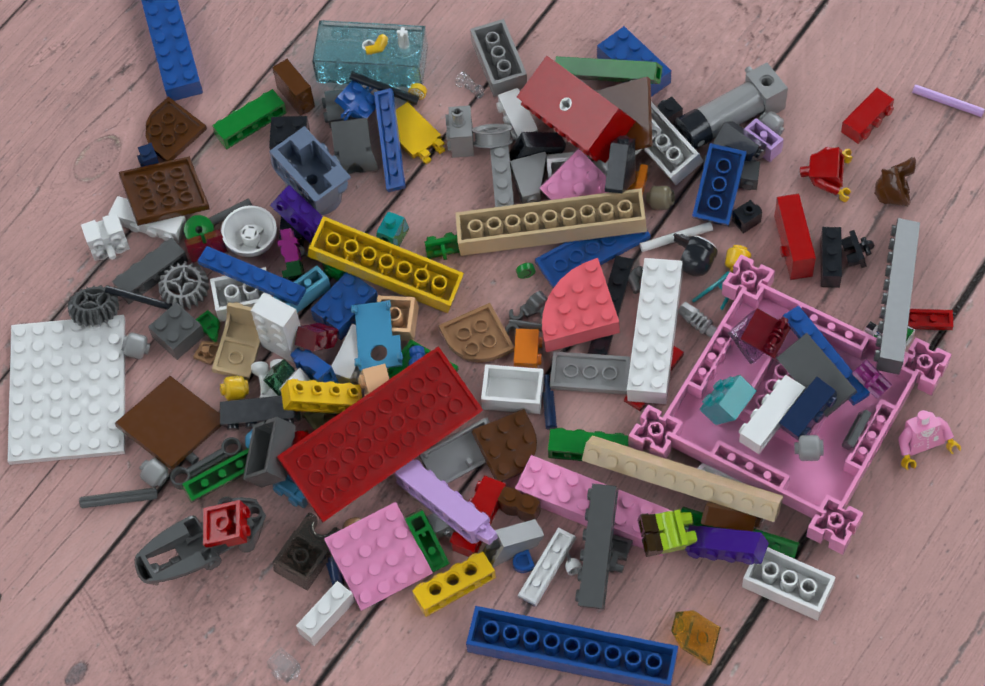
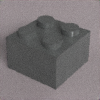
M177 302L148 326L152 338L176 360L205 336L202 325Z

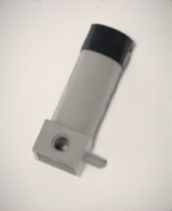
M768 63L754 70L750 66L746 67L744 84L675 119V128L695 150L715 139L724 122L733 121L740 125L759 114L762 115L765 111L778 113L785 109L788 87Z

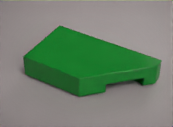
M207 310L195 320L202 325L204 334L215 343L218 339L221 323L215 315Z

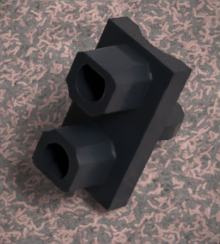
M855 230L849 231L850 236L842 239L844 252L851 249L855 250V252L846 255L849 266L860 264L861 268L867 267L863 252L867 256L871 255V250L875 246L874 242L867 240L866 237H862L859 244Z

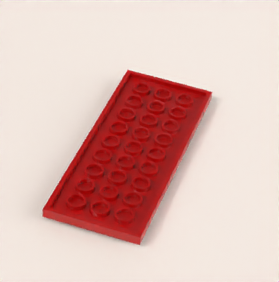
M438 346L285 450L277 458L323 523L478 415L483 409Z

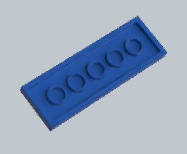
M647 231L565 242L535 258V264L551 287L554 288L561 278L579 265L598 258L601 266L614 259L616 255L619 256L638 246L639 243L649 240L651 235Z

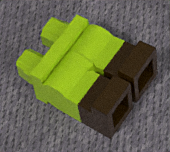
M679 509L650 515L646 513L640 514L637 520L641 537H643L642 543L646 557L685 550L687 546L697 542L696 532H685L684 526L692 525L693 523L691 512L681 513Z

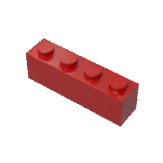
M484 475L482 481L477 482L475 487L476 493L469 501L475 505L479 512H484L488 515L491 526L499 509L498 498L503 488L506 487V483ZM455 531L450 539L452 550L467 557L478 553L483 543L481 540L477 543H470Z

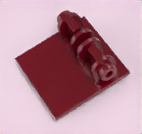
M757 308L740 340L775 359L791 329L788 324L789 320L785 317L778 320Z

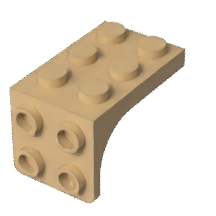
M238 302L227 304L225 328L213 363L212 372L226 376L240 375L243 376L244 380H250L252 374L251 365L256 361L261 344L251 313L253 307L243 306Z

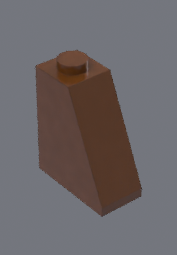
M708 502L704 508L701 524L753 532L756 528H760L763 519Z

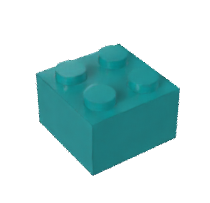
M741 375L730 376L724 380L720 379L714 384L712 393L703 399L702 403L704 404L699 410L715 425L734 421L757 390Z

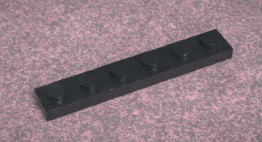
M616 255L607 286L619 318L629 282L628 276L632 271L634 259ZM613 335L591 340L588 354L608 355Z

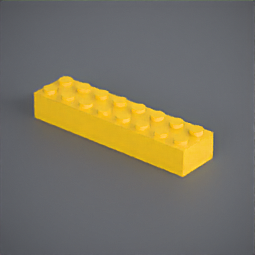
M325 216L322 217L308 249L307 257L403 296L415 297L416 301L445 313L449 312L464 275L463 272Z

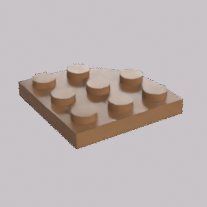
M491 303L438 325L449 348L457 356L467 361L478 363L490 362L514 352L515 347Z

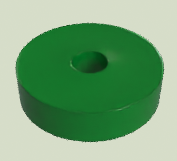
M203 215L190 217L184 225L186 239L201 235L203 243H206L204 234L214 231L210 219ZM196 227H201V228H202V232H201V233H197V232L195 231V228H196Z

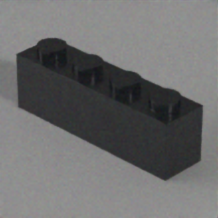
M282 396L220 402V425L226 427L227 430H239V427L244 426L247 429H253V425L263 421L266 422V420L279 417L292 424L301 421L300 411L283 409Z

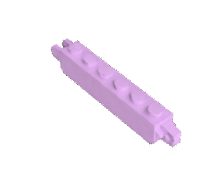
M413 459L394 473L396 482L400 487L431 512L435 513L470 543H477L481 540L490 545L498 538L497 533L490 526V518L486 513L479 512L472 502H467L458 491L450 489L444 480L440 481L431 470H426L420 461Z

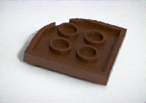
M167 97L149 115L145 125V136L148 144L152 143L156 155L166 162L174 160L207 130V127L170 97Z
M525 409L472 430V434L494 479L504 482L521 474L530 456H535L537 437Z

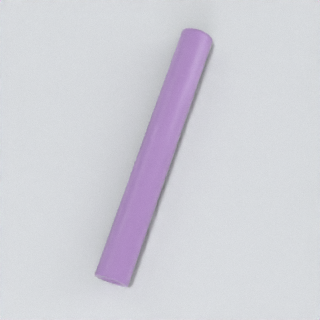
M916 84L912 91L914 94L981 118L985 111L984 108Z

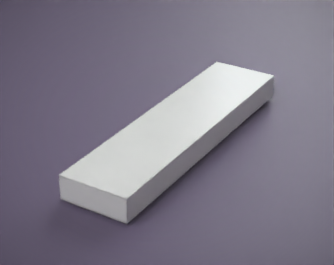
M558 527L519 592L518 597L537 606L577 539L575 535Z

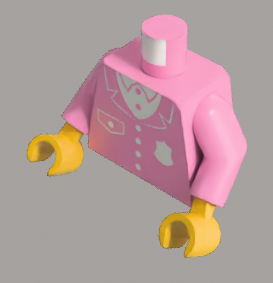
M924 410L920 411L917 417L907 420L905 428L898 438L901 455L904 456L901 466L908 470L910 462V466L915 469L917 463L910 456L945 444L946 440V448L951 454H954L952 447L955 445L961 451V446L953 440L954 436L948 423L940 417H935L933 412Z

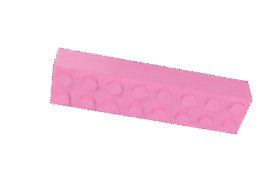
M531 455L515 489L521 494L536 497L540 501L542 509L587 526L588 521L585 520V511L590 506V500H587L588 489L592 488V483L606 484ZM618 490L614 535L633 540L632 545L644 549L643 537H641L637 521L640 514L649 513L650 515L672 510Z

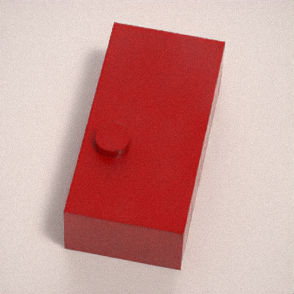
M798 193L779 196L776 199L774 217L782 245L780 246L781 257H785L790 280L813 277L816 256L800 195Z

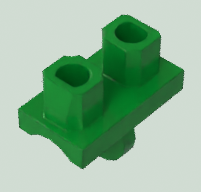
M452 232L445 233L443 238L437 239L435 236H430L424 241L428 259L442 256L443 260H447V255L460 253L457 235H454Z

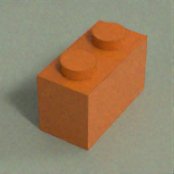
M516 329L514 367L538 368V365L542 364V354H539V348L543 347V337H539V329Z

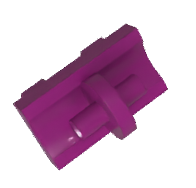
M867 359L852 372V375L876 399L892 386Z

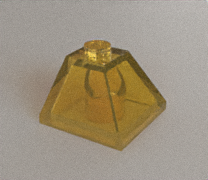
M694 610L676 612L671 632L680 648L708 666L712 665L721 627Z

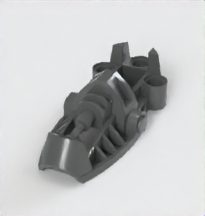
M222 497L218 501L219 505L241 500L249 507L251 516L254 513L259 514L257 517L250 516V518H247V525H249L251 535L247 538L251 539L250 541L230 547L222 544L206 548L203 545V522L200 523L196 516H188L162 531L137 553L134 564L140 580L146 584L157 586L160 582L174 580L203 568L206 570L217 568L222 562L219 555L236 546L244 553L253 551L266 518V514L257 499ZM172 549L176 550L177 556L169 559V562L158 565V563L149 564L147 560Z

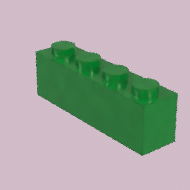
M271 89L213 124L215 136L227 150L270 124L271 117L285 115L287 113L285 103Z
M564 428L550 429L548 458L582 461L586 442L592 435L629 447V435L623 433L606 434L602 431L586 432L581 429L575 431Z
M249 448L184 482L182 488L190 502L193 503L243 476Z

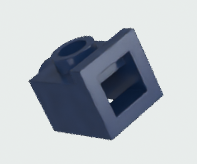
M152 143L138 147L140 155H137L141 167L159 163Z

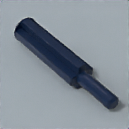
M545 374V392L542 393L545 426L547 430L557 428L554 391H551L550 376Z

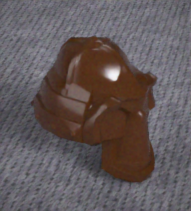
M911 157L907 161L891 167V169L881 170L882 174L875 184L874 192L879 202L907 207L910 205V188L905 177L915 173V157Z

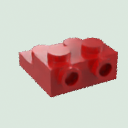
M241 500L203 508V545L208 548L222 544L230 547L247 543V537L251 535L250 527L247 525V518L251 516L249 507Z

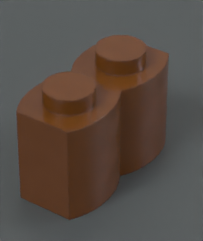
M504 487L498 498L499 509L503 513L510 516H518L524 522L533 519L537 520L541 512L540 501L536 497L521 494L512 487Z

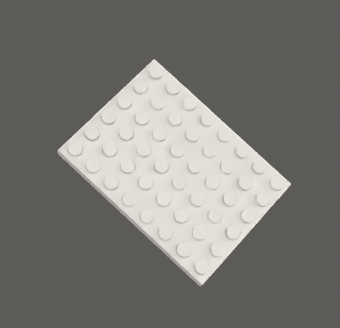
M115 315L112 320H108V323L103 322L101 326L97 324L94 327L91 325L85 327L84 324L79 326L72 319L11 325L8 427L9 465L125 454V433L115 426V422L125 415L124 351L121 350L125 337L124 315Z

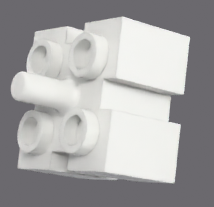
M117 212L102 217L103 220L96 222L93 220L81 225L95 261L104 260L107 257L113 260L116 258V254H121L130 249Z

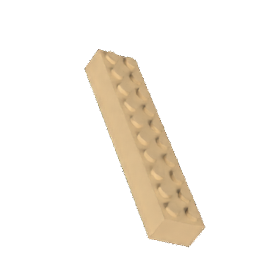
M642 188L626 190L623 194L609 192L456 212L457 238L461 256L647 232Z

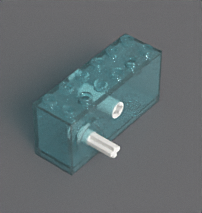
M319 20L312 60L316 81L321 83L349 84L352 81L349 77L351 72L354 71L393 87L410 88V85L413 83L423 85L428 51L426 27ZM380 34L388 37V44L383 52L371 55L366 54L365 46L374 45Z

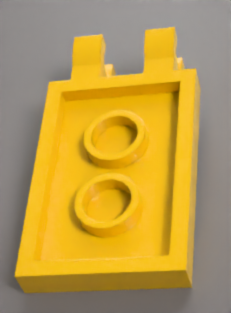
M408 102L396 109L400 146L413 159L418 156L427 165L431 162L428 148L432 146L439 154L446 151L443 147L445 143L441 140V134Z

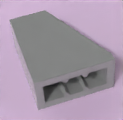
M545 152L510 161L511 174L522 204L541 201L542 191L539 187L544 183L547 166Z
M535 519L495 530L498 538L490 545L486 544L483 552L492 567H496L512 559L519 552L537 547L544 537L543 530Z

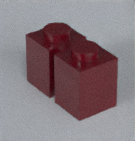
M220 229L205 233L206 243L202 242L201 235L184 240L191 262H198L206 246L223 253L228 252Z
M322 323L298 326L295 345L311 351L333 348L338 339V329Z

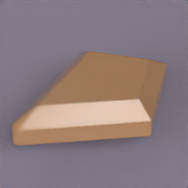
M201 341L193 358L212 365L220 342Z

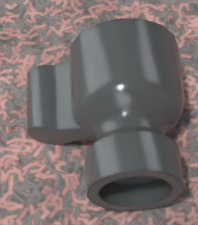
M538 291L529 297L527 302L520 307V310L523 311L526 318L536 313H540L542 318L548 298L542 291Z

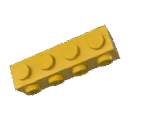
M290 379L281 388L283 409L291 411L340 414L362 399L360 385L352 383L340 384L332 381L317 382L315 380L299 381L298 379Z

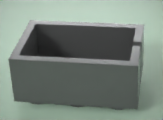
M279 417L253 425L243 480L261 488L286 480L288 473L277 456L292 446L296 425Z

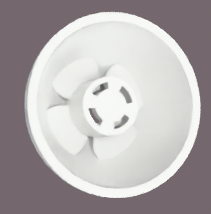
M244 206L234 210L226 217L221 228L222 239L225 245L233 253L243 257H255L265 253L274 243L277 233L276 221L272 214L258 206Z

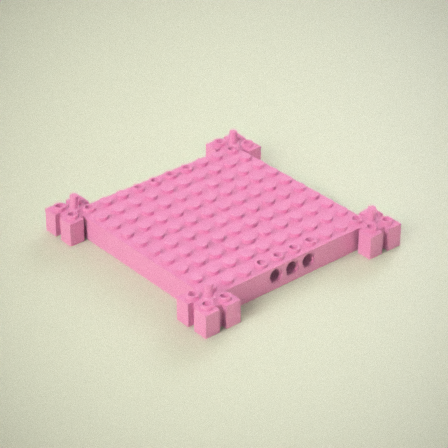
M740 255L733 266V273L729 272L722 286V295L734 300L733 304L663 418L662 411L647 405L640 417V425L636 423L629 434L628 446L640 451H644L646 448L650 450L649 454L665 459L671 452L672 447L747 485L782 495L783 504L812 518L806 537L820 544L825 539L829 541L828 548L843 555L850 543L851 536L855 534L863 517V512L851 506H848L845 510L915 383H918L917 389L932 396L940 377L943 376L949 365L952 354L939 348L935 352L929 350V343L915 337L908 353L905 352L904 362L899 375L879 371L892 386L878 399L870 393L867 398L854 406L847 400L828 417L824 415L819 423L815 422L811 427L812 431L809 435H818L820 440H823L824 456H820L818 461H801L799 454H795L794 443L798 442V440L781 427L761 453L758 454L739 442V430L744 423L748 424L751 420L752 412L762 406L761 402L765 395L772 393L773 386L778 379L782 380L785 375L793 379L777 360V357L794 344L798 337L790 329L775 359L740 340L757 308L779 320L785 313L799 305L852 371L859 367L866 359L876 368L877 362L873 361L875 350H878L879 347H875L876 337L771 288L774 282L775 270L762 264L757 268L754 266V260ZM741 375L757 390L736 420L715 425L699 410L704 404L702 403L703 399L714 390L713 386L718 380ZM868 410L872 414L855 446L848 450L842 447V443L858 413Z

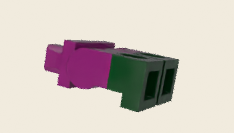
M291 228L280 230L281 240L277 242L278 247L281 248V254L285 258L287 270H282V276L289 281L297 280L305 274L301 252L298 248L301 247L300 241L295 237L294 231Z

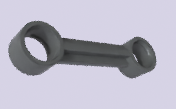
M229 437L223 441L221 449L188 468H175L170 474L173 486L176 489L183 490L182 484L184 482H175V477L179 474L188 475L186 479L188 481L226 458L229 459L242 452L243 449L240 441L237 438ZM230 444H237L239 446L238 450L234 453H227L225 451Z

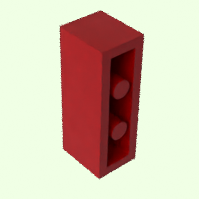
M876 88L842 122L841 133L857 144L863 139L866 140L871 131L880 126L883 118L891 115L894 110V99L879 88Z

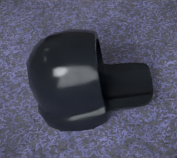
M674 233V242L685 247L680 259L683 262V271L692 276L705 275L710 270L717 256L718 250L716 246L700 236L694 235L689 237L684 234Z

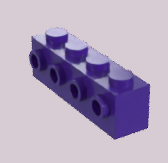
M288 185L270 206L311 244L323 216Z
M690 525L687 532L695 531L697 542L687 546L685 551L690 557L695 559L701 557L712 561L718 559L730 563L736 561L752 565L762 564L769 543L761 532Z

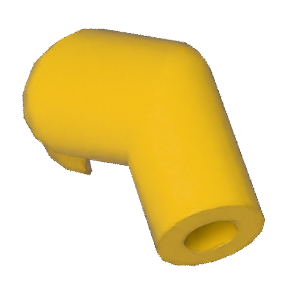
M380 34L374 45L365 46L366 54L371 55L383 52L388 44V37Z

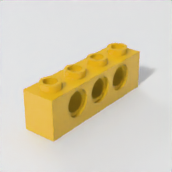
M482 551L479 554H472L462 563L454 564L450 570L436 574L432 580L418 584L412 592L414 599L425 617L492 581L496 578V574ZM469 570L476 572L474 575L466 574ZM451 580L458 581L456 585L448 584ZM433 590L441 591L438 595L431 594Z

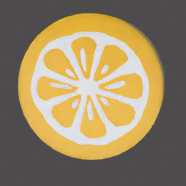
M413 83L410 85L408 93L419 97V100H422L427 94V89L420 83Z

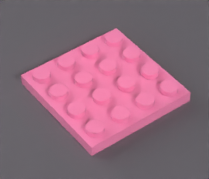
M396 502L324 538L345 582L353 593L360 611L433 574Z

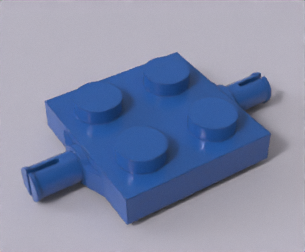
M351 81L335 99V102L344 110L341 114V119L344 117L343 120H347L349 116L356 119L368 118L376 109L375 97L371 94L374 89L368 86L363 88L359 83Z

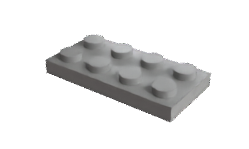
M553 351L550 388L555 390L627 395L630 357Z

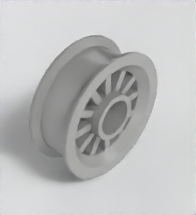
M485 124L474 127L472 129V132L475 133L473 145L480 148H496L510 145L513 143V139L510 138L512 126L508 124Z

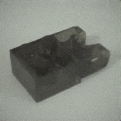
M313 513L306 515L297 530H294L273 560V570L275 573L307 591L328 562L327 558L332 556L324 538L341 530L334 527L328 534H317L314 530L318 521L317 516Z

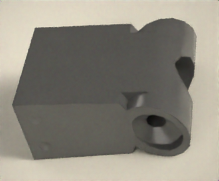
M367 118L331 122L334 154L348 174L378 171V166L371 149Z

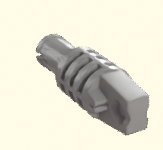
M687 302L680 306L678 313L687 323H691V326L695 327L697 331L700 330L701 334H706L712 338L717 330L713 325V321L711 319L708 320L704 313H700L699 309H696Z

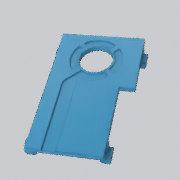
M390 300L351 305V313H355L358 347V358H355L354 362L355 366L359 367L360 372L362 369L386 364V368L402 366L403 355L401 352L400 335L392 336ZM377 346H383L387 349V356L380 361H376L371 357L372 350Z

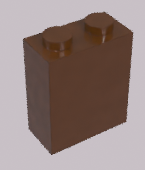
M288 59L272 67L277 89L300 116L315 108L311 86Z

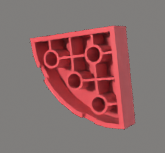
M598 258L572 269L552 289L545 303L542 315V333L546 353L620 333L619 319Z

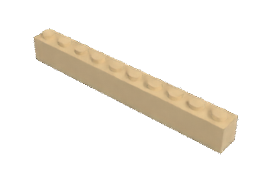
M593 435L586 442L582 457L584 462L772 522L776 520L783 500L782 495Z

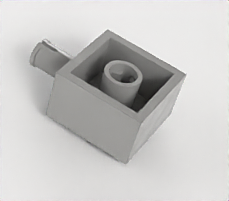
M448 107L449 114H445L448 151H452V158L474 156L471 107Z

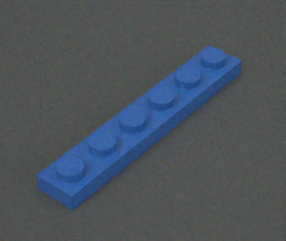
M389 88L374 92L386 190L393 192L405 189L406 185L394 93Z
M206 246L198 259V264L296 306H298L306 292V287L208 246Z
M799 305L783 315V317L789 320L788 324L798 339L805 333H808L857 390V393L849 399L853 406L870 395V392L852 375L853 371Z

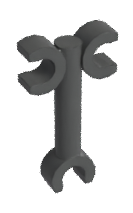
M510 309L509 324L505 327L507 334H509L510 330H515L516 334V329L519 328L539 329V331H542V324L522 321L524 317L522 310H520L518 316H514L513 309Z

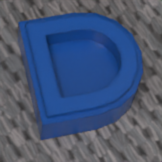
M529 550L519 552L513 557L512 563L515 571L518 573L533 571L535 565Z

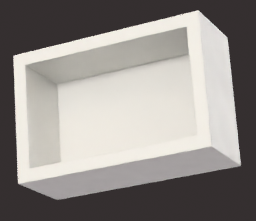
M485 365L481 395L482 409L517 412L525 409L526 413L540 414L544 384L543 369Z

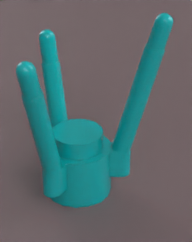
M726 272L714 284L692 299V302H696L717 286L722 290L723 282L729 272ZM725 297L720 307L721 310L725 308L729 298Z

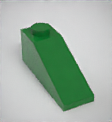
M419 509L404 517L432 572L449 565L450 563L424 511Z

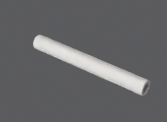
M707 222L675 233L684 234L689 237L713 231V226L711 222ZM674 233L639 243L641 251L645 252L674 243Z

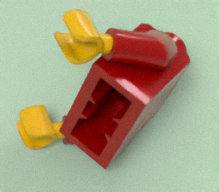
M825 147L810 156L809 166L800 167L801 177H809L814 186L834 195L839 194V199L842 202H847L849 197L844 194L850 195L851 191L849 188L841 190L840 187H843L844 163L852 161L851 149H845L842 152L839 147Z

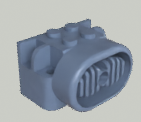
M305 126L269 151L272 167L285 182V187L290 185L321 215L331 213L340 205L342 193L346 191L348 180L351 179V176L340 165L338 158L329 153L327 146L324 143H320Z

